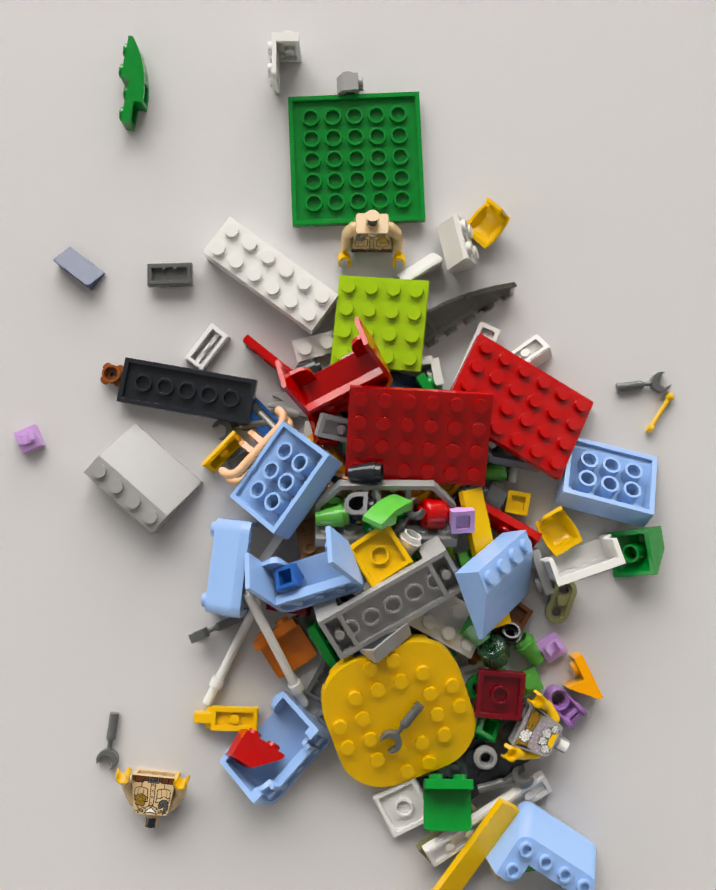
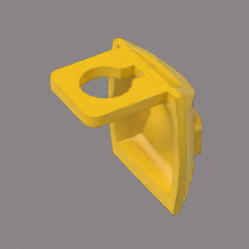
M488 197L485 199L486 203L467 222L473 229L474 237L472 239L484 249H487L501 235L511 219L501 207Z
M562 506L535 522L538 532L542 533V540L555 557L583 541L577 527L563 510Z

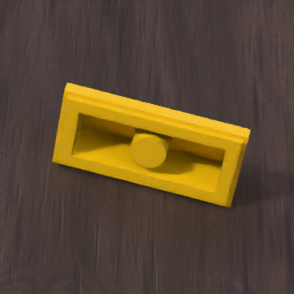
M233 430L201 464L212 473H215L240 447L238 443L243 439Z

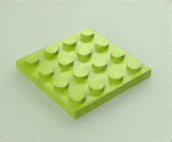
M339 275L330 365L341 360V357L353 352L351 342L360 335L354 319L359 317L373 337L389 370L421 373L430 281Z

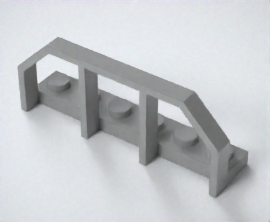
M339 479L321 494L315 502V512H319L320 508L341 490H363V492H368V490H405L404 498L410 499L411 490H432L450 508L456 507L455 500L434 480H383V482H378L376 485L349 481V479ZM316 518L315 547H325L327 526H316ZM409 520L405 524L404 530L412 529L421 535V544L438 536L444 547H457V535L450 533L449 523L442 529H425L420 524L408 526ZM361 521V525H344V528L332 527L347 539L350 545L366 535L363 528L364 521Z

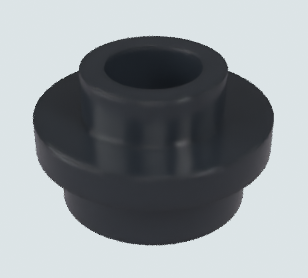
M511 622L501 626L498 635L503 643L515 645L520 642L522 631L516 623Z

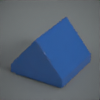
M296 563L274 569L278 593L300 586L305 578Z

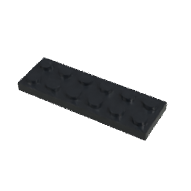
M125 357L116 401L250 425L258 381Z
M502 719L495 743L475 737L472 739L468 749L456 761L443 768L417 777L422 788L423 780L429 779V774H443V779H453V774H466L467 779H473L472 800L479 795L478 784L505 778L512 773L515 767L530 761L516 759L514 762H510L501 757V754L505 755L508 752V748L504 747V744L508 743L511 745L508 738L517 721ZM482 745L492 747L497 754V763L489 770L480 769L474 762V752ZM484 753L481 756V760L486 761L489 758V754Z

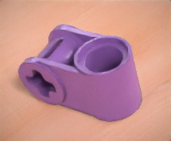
M550 685L544 690V697L553 704L560 719L571 730L574 729V724L582 716L588 715L583 707L558 685ZM560 692V700L552 702V696Z

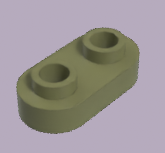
M574 582L563 585L567 587L565 594L560 592L562 586L558 587L557 583H554L553 590L555 593L549 595L544 609L545 616L550 622L561 624L567 620L577 594V587ZM558 607L559 614L554 616L552 610Z

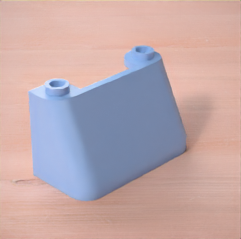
M285 691L274 696L271 701L273 713L258 729V732L261 734L260 738L265 742L271 741L280 747L279 751L285 755L284 758L253 768H244L226 755L219 761L253 804L272 805L278 801L332 740L329 731Z

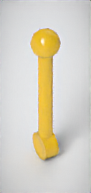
M673 393L666 394V400L652 422L647 426L646 432L651 433L654 429V425L668 403L674 400Z

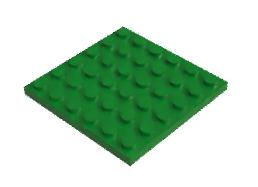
M419 91L288 97L293 228L347 226L350 222H354L356 214L367 213L369 210H376L379 214H388L390 222L395 224L425 222Z

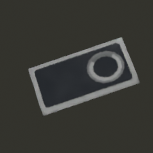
M406 623L360 649V653L377 664L411 636L409 624Z

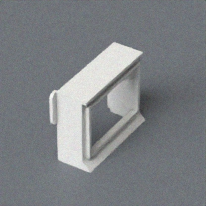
M611 534L598 536L599 539L570 548L557 557L553 554L540 559V562H543L546 567L549 579L556 581L558 587L626 564L617 538H609L612 536Z

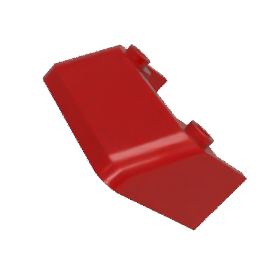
M359 317L354 319L360 334L351 342V348L354 353L314 374L307 367H298L289 372L279 359L275 361L282 389L313 422H318L320 412L336 415L348 409L350 385L389 387L393 382L391 373L373 337Z

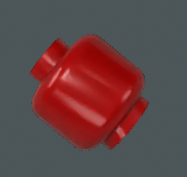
M426 498L415 508V513L422 508L426 511L425 516L418 520L422 528L442 529L449 523L450 506L442 499Z

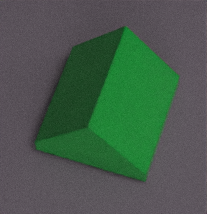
M469 614L459 634L476 646H479L490 638V632L483 639H478Z
M479 717L474 731L475 737L495 743L501 720Z

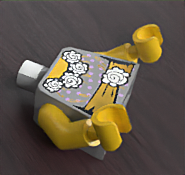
M537 690L533 691L536 693V697L533 700L527 699L522 712V721L516 722L508 738L511 745L508 743L504 744V747L508 748V752L505 755L501 754V757L510 762H514L516 759L532 760L539 759L542 756L548 757L553 748L562 753H565L568 749L570 741L560 736L563 729L559 724L560 716L553 704Z

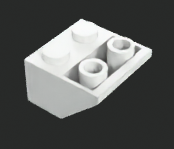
M454 214L437 227L446 267L452 274L477 267L476 259H479L477 247L473 246L471 238L474 237L471 225L467 224L466 219H462L458 214Z

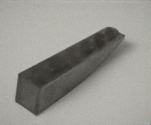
M516 283L500 284L468 292L427 310L424 347L428 349L439 342L438 338L446 335L448 337L458 330L457 326L460 324L468 325L476 319V314L481 311L487 313L495 307V302L500 299L504 302L514 295L513 291L517 286Z

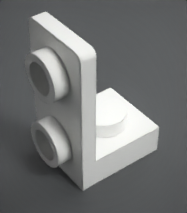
M432 355L424 356L422 369L429 367V370L426 371L427 377L430 376L433 379L437 388L443 387L444 381L439 357L433 358ZM394 371V372H396V373H403L404 371Z

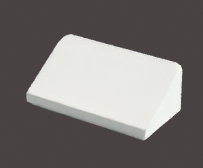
M431 253L397 274V279L421 280L440 268L443 259L441 256Z
M537 334L512 351V353L535 367L540 366L552 357L550 346Z

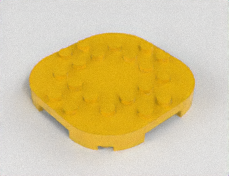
M411 634L409 638L377 664L363 654L356 657L351 654L338 661L330 669L325 683L322 684L321 706L323 716L341 764L351 777L365 785L373 787L394 786L443 768L460 758L472 742L476 727L475 714L459 666L450 650L443 643L430 639L427 635ZM417 701L420 702L424 709L417 715L411 725L400 733L402 740L400 750L389 754L387 749L394 745V740L388 737L381 742V734L388 729L397 730L400 727V721L406 716L412 706Z

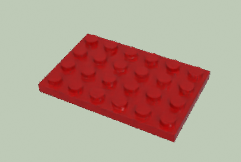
M481 333L476 337L450 389L453 391L493 393L489 441L555 480L561 479L594 403Z
M350 385L345 476L348 477L349 466L377 461V463H383L384 480H434L436 483L485 486L493 393Z

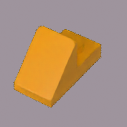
M579 652L570 654L569 657L572 661L569 663L570 668L575 676H579L563 685L568 689L596 699L603 698L583 655Z

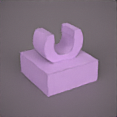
M35 424L14 433L22 454H27L45 446L40 430Z
M473 507L450 508L449 531L451 534L475 533V510Z
M553 630L536 641L547 663L552 662L568 651Z

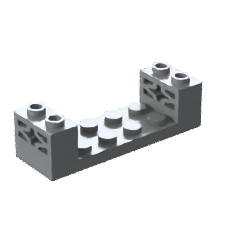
M438 536L426 541L418 548L422 556L421 560L340 605L336 598L313 606L317 623L341 660L461 592L455 576L458 570Z

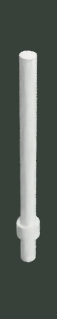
M249 591L245 592L243 597L288 681L290 692L296 696L299 704L307 707L309 701L304 694V686L301 680L296 678L254 595Z
M255 596L256 601L261 606L263 600ZM250 608L216 676L213 675L209 683L210 688L203 700V703L211 706L218 690H222L225 683L224 678L254 620Z

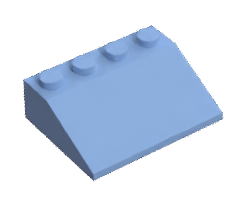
M282 421L230 497L273 534L289 540L340 468L342 462L288 423Z
M578 437L561 479L558 481L555 505L644 528L654 515L657 457Z
M526 530L502 532L455 573L478 639H483L528 595L533 549Z

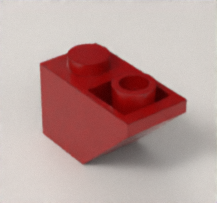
M252 728L240 730L225 754L244 768H253L282 760L285 756L279 751L280 747L271 741L265 742L260 738L261 734Z

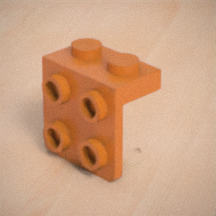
M286 615L275 622L277 627L272 629L293 671L316 656L315 648L295 616L288 619ZM262 631L255 635L257 640L252 644L257 651H262L278 678L285 677Z

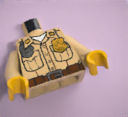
M376 210L356 214L354 222H350L342 230L340 244L342 252L337 256L339 267L343 259L347 260L348 268L351 266V257L348 253L350 250L351 252L393 253L395 251L392 260L393 267L396 268V260H401L403 267L405 266L406 256L401 251L403 250L402 231L394 222H390L388 214H379Z
M127 767L126 773H122L120 768H117L115 781L121 784L129 804L133 806L134 813L145 814L144 826L147 828L158 827L159 816H167L171 810L178 807L186 796L187 785L190 780V775H187L186 779L181 778V772L137 768L131 777L130 767Z

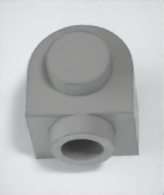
M346 71L337 77V95L359 94V91H363V77H358V72Z

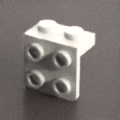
M291 30L272 32V42H268V56H270L268 78H270V87L274 88L275 94H280V62H302L299 32Z

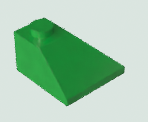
M661 526L606 533L612 535L609 538H617L626 564L612 568L614 578L658 574L665 549Z

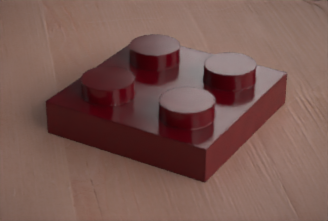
M478 668L474 716L522 721L526 673L522 671Z

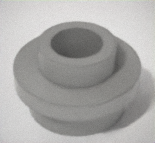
M482 745L475 750L473 758L477 767L482 770H489L496 765L497 754L492 747ZM484 753L489 754V758L486 761L481 760V756Z

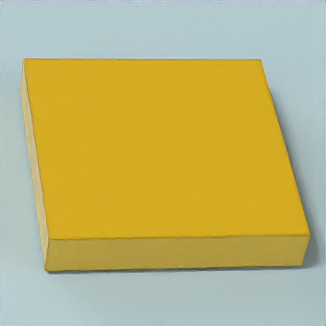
M391 526L383 530L374 529L350 545L357 565L371 587L413 563V560Z

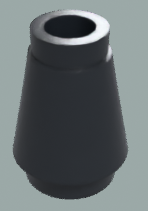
M373 461L349 466V481L376 485L378 482H383V463Z

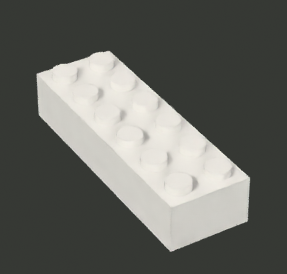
M232 217L227 219L203 251L207 260L311 335L316 333L337 304V293Z

